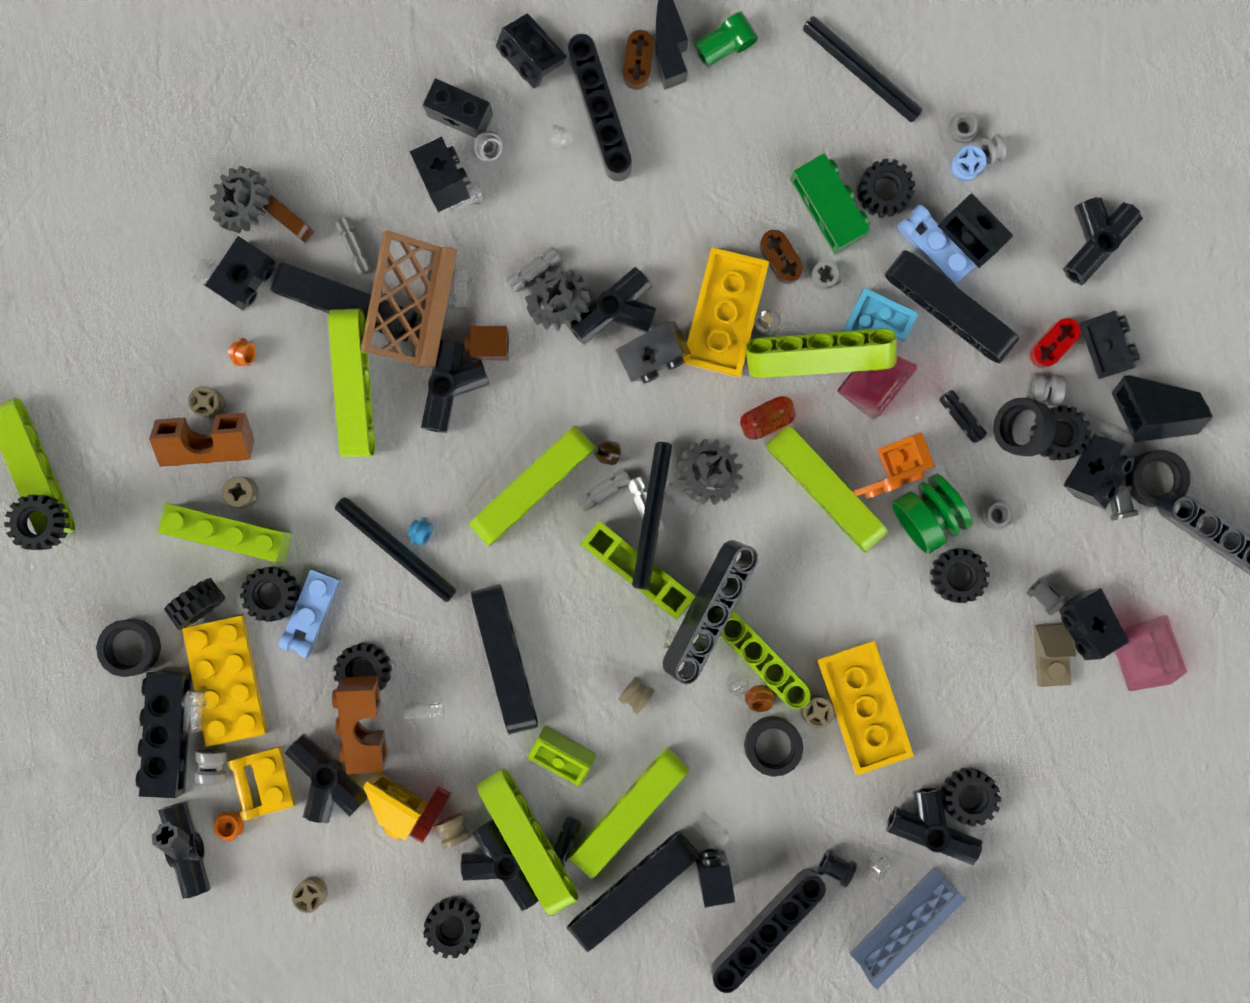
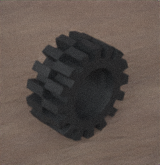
M883 159L881 163L876 161L871 167L869 166L860 179L857 191L860 192L858 200L863 201L862 207L864 210L867 207L871 210L869 214L874 216L875 213H878L879 218H884L885 215L892 217L896 213L899 214L911 201L910 199L915 192L913 191L915 180L911 181L913 174L911 171L908 173L905 171L907 166L904 163L902 166L897 165L898 160L893 159L892 162H888V159ZM888 178L896 184L897 193L893 198L883 199L877 195L875 183L879 179Z
M1067 405L1050 408L1056 422H1063L1069 426L1071 437L1064 445L1057 444L1052 440L1051 445L1040 455L1042 457H1049V460L1053 461L1077 457V454L1085 451L1084 446H1088L1090 440H1087V436L1092 435V430H1087V426L1090 425L1089 420L1084 421L1083 417L1086 415L1083 412L1077 413L1076 410L1078 408L1073 406L1068 408ZM1035 418V420H1034V422H1036V423H1035V425L1031 426V430H1030V431H1034V434H1035V432H1036V430H1037V419H1036V418Z
M34 494L28 495V497L22 496L18 498L19 503L13 502L9 506L13 511L6 512L5 517H10V522H4V526L11 529V531L6 532L7 536L15 538L12 542L15 545H22L21 548L26 550L52 549V546H58L61 543L60 538H66L68 533L63 532L64 528H70V523H65V519L70 518L69 513L62 511L66 507L61 503H57V499L49 496ZM39 510L46 515L48 524L44 532L36 535L29 530L27 522L30 514Z
M969 549L947 550L948 552L941 553L939 555L940 558L933 562L934 568L930 569V575L933 576V579L930 580L931 585H934L936 588L934 591L940 594L944 600L955 603L973 602L977 600V596H982L984 594L983 588H987L989 582H986V577H990V572H986L985 569L988 565L986 562H982V557L979 554H974V551ZM957 564L966 566L970 571L968 584L961 588L953 586L949 580V571Z
M278 567L257 569L253 574H249L246 577V583H242L241 588L244 591L240 593V599L244 598V603H242L243 609L247 608L249 610L247 614L251 617L255 616V620L272 622L288 617L291 614L290 612L294 610L296 601H298L300 596L297 595V590H300V587L294 582L296 578L290 576L287 570H282ZM269 582L275 583L281 590L280 601L274 606L265 605L260 599V589Z
M207 578L204 581L198 582L195 586H191L187 591L182 592L178 597L171 600L164 608V611L177 629L181 630L212 612L214 608L224 602L225 596L212 578Z
M360 643L346 648L337 657V664L333 668V671H336V675L333 677L334 681H338V683L341 678L353 677L352 666L359 659L368 660L373 665V676H378L380 691L390 681V671H392V665L389 666L388 662L390 658L385 656V651L382 648H377L375 644Z
M960 768V772L953 771L951 773L953 776L950 779L947 777L944 781L947 783L946 786L941 788V792L944 793L942 800L945 804V810L961 824H968L971 827H976L977 823L981 826L985 825L986 819L991 821L994 818L992 813L994 811L998 813L1000 809L997 806V802H1001V797L997 793L1000 790L994 784L995 781L987 774L974 768ZM970 785L977 786L982 795L980 803L974 808H966L960 802L961 791Z
M452 897L451 900L444 898L439 904L436 903L429 912L424 922L425 930L423 935L424 938L427 937L428 939L426 942L427 946H433V953L436 955L438 952L443 953V958H448V955H452L453 959L458 958L459 954H467L469 949H472L475 945L481 928V922H479L480 915L478 912L475 913V906L473 904L470 906L466 904V899L462 898L459 901L457 897ZM450 916L459 918L464 925L463 934L457 938L446 937L441 930V922L445 918Z

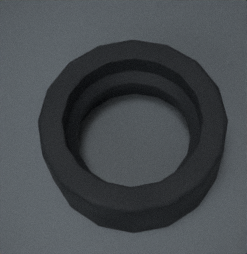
M1014 398L1006 402L999 409L994 419L993 433L996 442L1002 450L1018 456L1033 457L1044 452L1051 445L1056 433V420L1053 412L1046 404L1030 398ZM1031 410L1036 415L1037 430L1027 444L1019 445L1014 441L1012 435L1013 423L1022 411Z
M1154 450L1137 456L1131 472L1126 475V486L1132 485L1133 489L1130 491L1131 497L1139 504L1147 507H1157L1161 497L1150 495L1145 491L1142 484V472L1147 464L1160 461L1170 467L1174 481L1170 492L1186 495L1190 485V471L1185 461L1176 453L1167 450Z
M135 618L115 621L106 626L99 635L96 645L97 658L102 667L112 675L120 677L139 675L151 669L157 662L161 651L160 637L155 628L146 621ZM123 630L137 631L145 641L146 650L144 657L135 665L121 664L113 654L112 645L114 638Z
M775 716L765 717L753 723L747 731L744 741L745 755L753 768L761 774L771 777L783 776L794 770L801 761L804 750L802 737L797 729L785 719ZM775 728L782 730L791 741L790 754L781 763H765L756 753L757 738L767 729Z

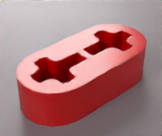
M1063 318L1055 322L1031 348L1029 355L1031 362L1038 368H1047L1057 363L1080 337L1081 329L1077 321L1072 318ZM1068 326L1070 328L1068 332L1070 337L1067 336L1058 341L1056 338L1062 333L1059 327L1064 328ZM1052 345L1054 348L1048 354L1051 359L1042 360L1040 358L1042 352L1039 349L1043 350Z

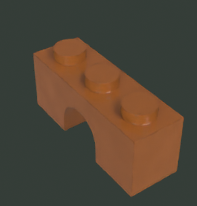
M246 412L215 415L211 434L207 435L198 434L191 430L185 417L157 419L154 421L149 438L160 467L250 460L254 445V437Z
M378 676L341 678L337 689L332 692L333 708H338L339 715L336 718L337 736L341 735L342 744H340L339 748L340 762H345L346 774L383 772L388 757L385 731L368 730L360 723L362 719L377 718L381 705Z

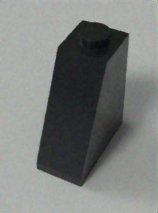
M1126 375L1123 376L1111 393L1134 442L1199 434L1213 418L1201 392Z

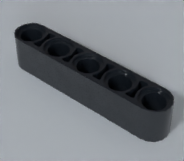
M583 33L577 34L570 39L568 44L569 60L605 172L611 180L623 181L631 173V154L595 43L590 36ZM579 48H585L589 53L586 56L580 57L575 54V51ZM588 76L598 78V82L593 85L586 84L583 80ZM600 103L608 107L603 113H597L592 108ZM607 131L614 132L617 135L612 141H605L601 136ZM615 159H621L626 163V166L617 170L611 167L610 163Z
M903 250L884 274L885 278L892 285L995 363L1001 364L1019 341V336L1012 329L923 260L907 250Z
M280 263L270 291L328 314L332 309L361 308L364 311L365 320H367L371 299L370 294L287 263ZM387 300L379 303L378 312L383 321L395 313ZM409 309L403 315L412 328L418 314ZM398 317L386 325L395 339L406 332ZM379 329L378 331H376V332H379V333L384 334L381 329ZM409 336L403 339L402 341L407 342Z
M1167 492L1159 498L1157 509L1162 517L1250 575V554L1246 559V555L1250 550V536L1190 496ZM1180 502V509L1176 513L1175 508L1177 504ZM1204 519L1202 527L1199 528L1200 521ZM1227 534V539L1223 543V538Z
M729 540L720 548L662 662L664 671L681 684H692L701 674L757 566L758 554L753 547L736 540ZM741 552L739 560L736 561L737 555ZM727 579L725 587L722 588L723 582ZM713 607L711 614L707 616L709 609ZM699 635L697 641L693 643L694 638ZM684 662L683 668L678 671L680 665Z
M497 584L471 591L474 611L507 733L511 735L537 728V715L502 586Z
M680 830L676 831L580 912L566 928L586 952L591 951L691 866L699 857V852Z
M803 869L798 872L714 960L711 966V974L717 990L723 993L735 991L823 899L826 887L816 871L813 869ZM816 880L817 887L811 892L803 890V885L806 881ZM794 902L796 904L794 912L790 914L781 912L784 904ZM767 924L774 925L775 931L769 936L760 934L763 926ZM744 947H752L754 949V953L748 958L739 956V952ZM723 969L733 971V975L727 980L718 978V974Z

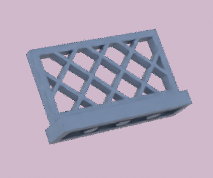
M933 867L850 952V955L859 963L870 984L878 990L966 898Z

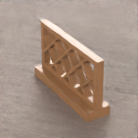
M388 230L383 231L361 346L362 352L410 363L412 366L420 368H435L457 249L447 246H436ZM391 240L400 242L406 252L404 256L396 261L389 251ZM422 249L432 252L430 264L422 269L414 255ZM409 258L417 273L406 280L398 264ZM393 269L401 284L389 291L384 282V275ZM420 277L425 285L423 295L416 298L409 283ZM404 288L411 303L400 309L392 295ZM387 299L395 313L383 321L378 312L380 302ZM415 307L420 317L418 324L411 328L403 313ZM398 317L406 332L394 339L386 325ZM379 329L383 331L389 341L381 349L371 346L373 333ZM408 336L414 344L412 357L404 355L397 344ZM392 347L395 352L388 351V349Z

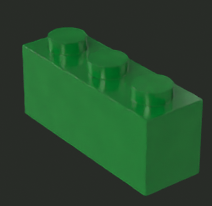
M823 153L795 169L790 177V181L835 255L865 238L870 231L868 227L870 226V221L863 210L859 211L853 202L855 196L851 188L847 184L843 185L838 176L840 172L834 160H828L826 154Z

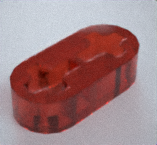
M779 396L743 414L740 419V425L744 436L751 440H757L793 422L796 417L793 402L789 397Z
M441 786L437 787L413 828L410 837L423 844L450 798L451 792Z

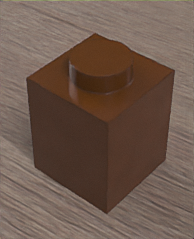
M470 326V334H465V352H470V357L473 360L509 361V330L507 326Z

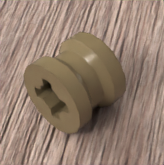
M201 386L195 388L189 394L188 405L196 415L210 419L215 418V415H219L224 411L225 399L217 390Z
M233 477L224 484L222 495L229 505L246 508L252 506L257 501L259 489L250 479Z
M635 676L618 700L623 704L628 703L632 706V711L639 714L655 690L651 687H645L641 684V679Z
M812 695L809 703L801 708V714L809 725L815 728H822L831 723L834 717V709L832 704L819 695Z
M462 813L448 817L434 825L436 832L441 834L443 849L456 846L471 837L470 831L465 829L463 825L464 817Z
M318 877L304 879L294 889L292 894V902L295 908L303 913H311L317 910L326 900L328 894L325 882Z

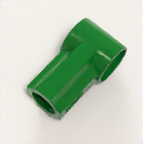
M740 11L728 17L719 29L695 42V48L700 60L708 68L733 52L740 53L745 51L758 40V36L744 13Z

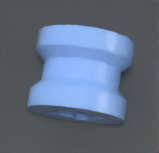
M965 146L951 162L952 174L960 181L973 180L986 165L985 153L977 146Z

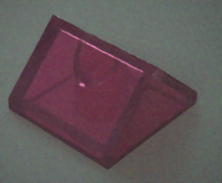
M897 356V363L889 369L851 372L837 392L873 420L884 412L918 367L916 364Z
M1167 615L1123 629L1129 643L1116 650L1115 654L1128 691L1171 685L1187 673Z

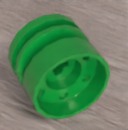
M938 473L928 478V484L926 482L918 484V490L922 499L912 491H908L892 502L893 511L911 540L925 554H931L946 544L943 530L952 537H956L960 534V529L967 530L973 524L971 515L959 493Z

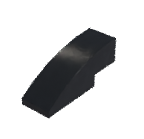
M658 0L655 50L659 74L664 90L687 81L688 71L681 53L687 51L688 37L674 1Z

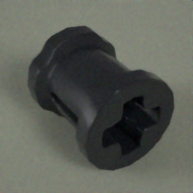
M827 849L819 863L817 872L822 876L826 874L840 881V885L846 888L855 874L857 863L852 860L848 862L834 855L833 850Z

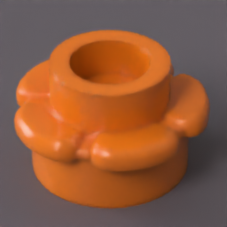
M239 338L238 341L232 343L229 348V357L232 363L239 367L244 365L250 366L256 357L254 343L247 342L246 338Z
M223 811L218 814L214 823V832L220 839L232 841L236 839L237 835L242 834L244 823L241 822L239 813ZM227 823H231L232 827L228 828L226 826Z

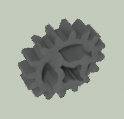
M239 166L237 170L229 168V176L221 174V184H214L213 186L217 192L210 195V199L215 201V204L210 207V211L216 213L213 220L219 222L220 227L236 233H240L242 229L248 232L250 231V223L259 224L257 218L259 214L265 216L266 212L262 208L263 205L269 204L270 201L265 199L264 195L268 194L270 190L264 186L266 179L261 177L260 173L243 166Z
M557 268L554 275L546 271L545 279L537 277L535 280L538 285L528 287L531 295L525 296L528 304L526 307L535 324L539 325L542 323L546 330L553 325L555 330L559 331L561 324H565L570 328L573 319L578 322L582 320L579 315L580 312L588 313L589 309L586 303L592 301L589 295L590 289L587 282L583 280L580 273L574 275L572 269L563 274L561 268ZM573 289L576 290V296L572 292Z
M703 439L700 442V446L694 442L689 447V450H685L681 455L684 460L677 464V468L683 470V472L677 476V479L685 480L686 484L681 489L683 491L690 489L692 491L690 495L692 500L698 495L701 497V504L704 505L711 499L712 504L716 505L721 499L724 502L731 497L730 493L734 494L739 489L736 483L743 480V476L737 474V472L743 468V465L735 464L734 460L738 457V454L730 455L728 453L730 445L727 444L720 448L719 440L716 439L709 445L708 440ZM712 465H714L711 476L708 479H706L707 475L709 474V468ZM707 487H713L716 490L707 489Z

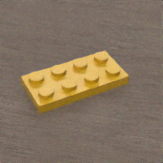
M711 247L687 341L691 354L683 358L685 361L684 365L735 378L741 377L746 357V344L750 341L769 261Z
M245 615L183 628L182 631L205 746L208 747L267 734L268 729Z
M871 640L816 659L854 773L858 776L914 757L875 641Z

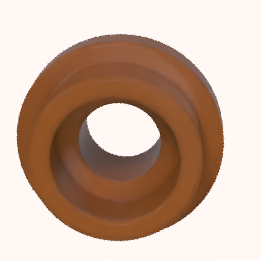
M757 685L745 693V701L752 711H768L773 707L775 692L764 685Z

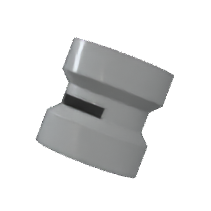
M1032 373L1027 383L1026 398L1039 402L1045 401L1049 405L1060 406L1065 396V378L1057 375L1047 378L1043 374Z
M217 749L196 751L195 761L198 763V770L194 773V783L203 785L225 783L226 772L223 770V764L227 760V751Z

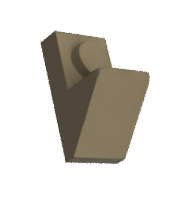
M1063 624L1033 626L1038 686L1071 685L1070 657H1076V651L1067 628Z

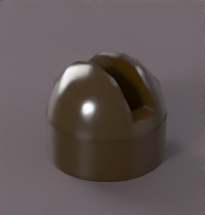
M607 440L597 444L598 452H595L597 460L603 464L615 465L621 454L619 443Z

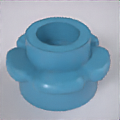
M422 517L420 521L415 519L410 525L408 536L411 537L412 544L418 543L424 546L428 542L434 525L427 522L426 517Z

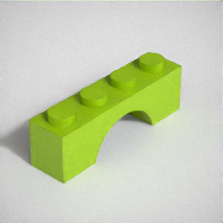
M169 503L164 505L157 532L272 562H285L292 533L237 521Z
M598 521L580 545L632 585L638 551L602 522ZM653 564L649 589H638L675 620H678L695 598V595L655 564Z

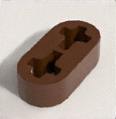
M645 30L632 32L627 40L623 77L625 84L634 90L644 88L650 79L654 43L651 34ZM638 40H644L645 47L642 49V56L636 55L637 47L635 44L638 43ZM635 64H641L640 73L642 75L639 77V80H633V75L629 74L634 73Z
M272 195L268 197L267 200L270 202L267 205H263V209L301 241L306 243L315 232Z
M779 230L767 231L763 235L759 247L766 261H769L771 270L780 282L784 284L795 283L803 272V264L783 232ZM768 238H771L773 241H780L778 250L781 255H778L774 248L768 249L766 247L769 243ZM783 258L787 265L792 266L794 264L796 266L793 272L794 276H791L789 273L785 275L782 273L785 267L782 262Z

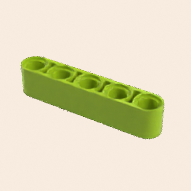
M361 308L332 309L328 314L338 447L343 458L373 457L375 453L368 353L361 351L366 325L365 314Z
M881 328L756 338L746 344L748 371L755 378H772L889 369L897 363L896 334L890 329Z
M17 397L1 403L0 451L20 497H28V495L34 494L57 499V503H61L66 507L62 511L69 513L70 517L65 519V523H70V528H64L63 532L68 534L76 530L74 519L25 405ZM39 510L30 514L29 519L36 535L41 534L47 528L48 520L46 515Z
M575 425L473 518L468 526L490 547L596 449V446Z
M786 425L765 445L770 454L863 552L867 553L888 533V530L879 519L855 496L849 487L792 427Z
M733 610L729 620H736L739 623V632L735 636L730 637L724 633L723 629L720 635L722 639L786 705L793 709L805 707L811 697L807 685ZM750 642H757L760 645V653L755 658H748L745 654V648ZM772 664H779L781 667L779 678L775 680L768 679L766 675L767 668ZM793 686H799L802 689V697L798 701H789L787 696L789 689Z
M666 747L577 845L568 858L590 879L594 878L686 776L690 767L669 747Z
M502 768L479 782L477 790L545 912L553 916L578 901V893L573 882L509 771Z

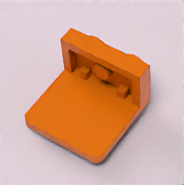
M922 432L877 449L887 478L854 490V494L859 496L865 493L868 499L899 488L906 483L924 478L925 474L923 471L933 468L935 465Z

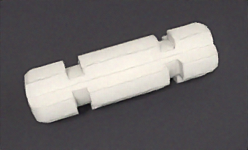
M637 477L632 479L628 486L631 493H634L636 496L634 501L643 520L647 497L646 488L648 486L644 477ZM660 520L659 532L664 529L662 520Z

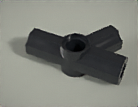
M1102 197L1088 199L1074 207L1086 243L1063 268L1069 280L1081 286L1084 285L1143 220L1140 210L1133 204L1121 203L1110 217L1107 214ZM1098 239H1102L1106 242L1107 249H1104L1099 245Z
M634 267L610 289L602 292L598 299L588 307V313L582 312L579 314L582 319L580 322L575 319L571 321L569 329L572 334L585 345L612 321L644 333L648 332L656 308L636 301L652 287L648 278L641 270ZM608 299L616 302L618 309L615 312L608 313L603 310L602 302Z
M446 339L440 340L436 365L432 369V374L428 380L429 389L421 424L422 429L437 433H447L454 397L490 385L481 359L461 366L464 344ZM438 381H449L451 383L450 389L446 393L436 392L435 385Z
M305 733L285 752L311 780L302 816L308 821L329 823L334 802L350 817L368 799L366 792L346 774L341 763L331 759ZM322 768H329L333 772V781L328 782L322 778Z
M927 787L913 791L916 814L897 806L890 812L887 820V832L927 847L932 852H940L973 866L979 859L983 841L946 825L942 794L939 787ZM939 829L940 837L938 840L928 842L930 831Z
M187 801L161 808L158 812L162 824H159L158 829L152 834V844L164 852L168 865L171 868L174 867L182 899L192 898L208 892L211 888L203 863L205 854L204 843L200 834L194 830Z
M489 820L472 833L483 851L463 852L461 855V875L463 881L502 880L521 911H524L539 900L494 820ZM501 859H512L515 862L516 869L512 871L506 870L501 864Z

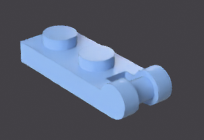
M918 205L912 210V216L907 220L903 219L897 225V229L943 277L956 285L976 265L937 226L938 223L931 217L929 211L922 205ZM919 224L926 229L922 235L915 229Z
M310 569L287 628L280 639L279 648L286 651L289 649L295 650L299 656L306 659L310 656L341 580ZM298 630L307 633L304 641L295 638Z

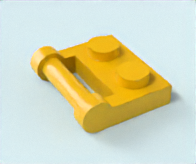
M282 746L226 762L228 771L232 770L242 808V811L239 812L241 821L294 807L297 804ZM251 764L262 805L258 806L253 804L244 766Z

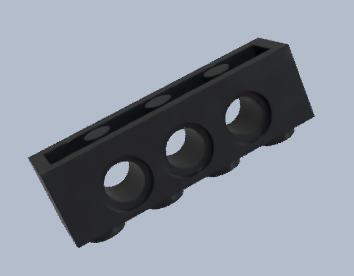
M153 671L146 673V678L143 679L141 692L145 696L144 708L141 710L139 717L143 733L137 748L138 756L141 757V764L136 774L135 783L136 787L139 788L138 797L177 798L185 793L192 676L191 672ZM162 696L167 697L170 702V707L167 711L160 705ZM160 726L164 727L168 732L166 741L162 740L158 735ZM157 757H161L165 761V771L158 769L156 765Z

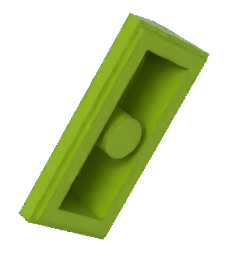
M548 726L543 727L527 756V759L577 787H580L596 758L594 752Z

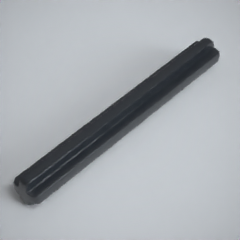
M815 16L810 17L806 21L803 31L909 122H913L918 118L922 108Z
M663 441L657 442L654 448L632 582L633 588L647 590L650 587L672 452V444Z
M343 497L337 502L334 508L338 513L444 602H448L456 594V589L351 500Z

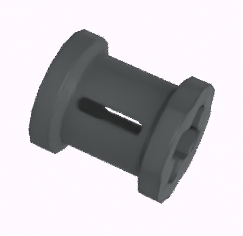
M1132 485L1118 488L1116 497L1110 501L1112 510L1111 521L1139 515L1138 510H1134L1130 491L1133 490Z
M1048 575L1039 578L1027 591L1030 597H1035L1046 608L1045 611L1049 615L1057 612L1069 599L1065 593H1061L1050 583Z

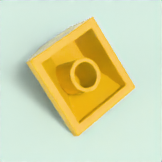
M380 772L372 776L364 785V790L379 825L384 827L383 831L396 840L400 838L406 840L429 803Z

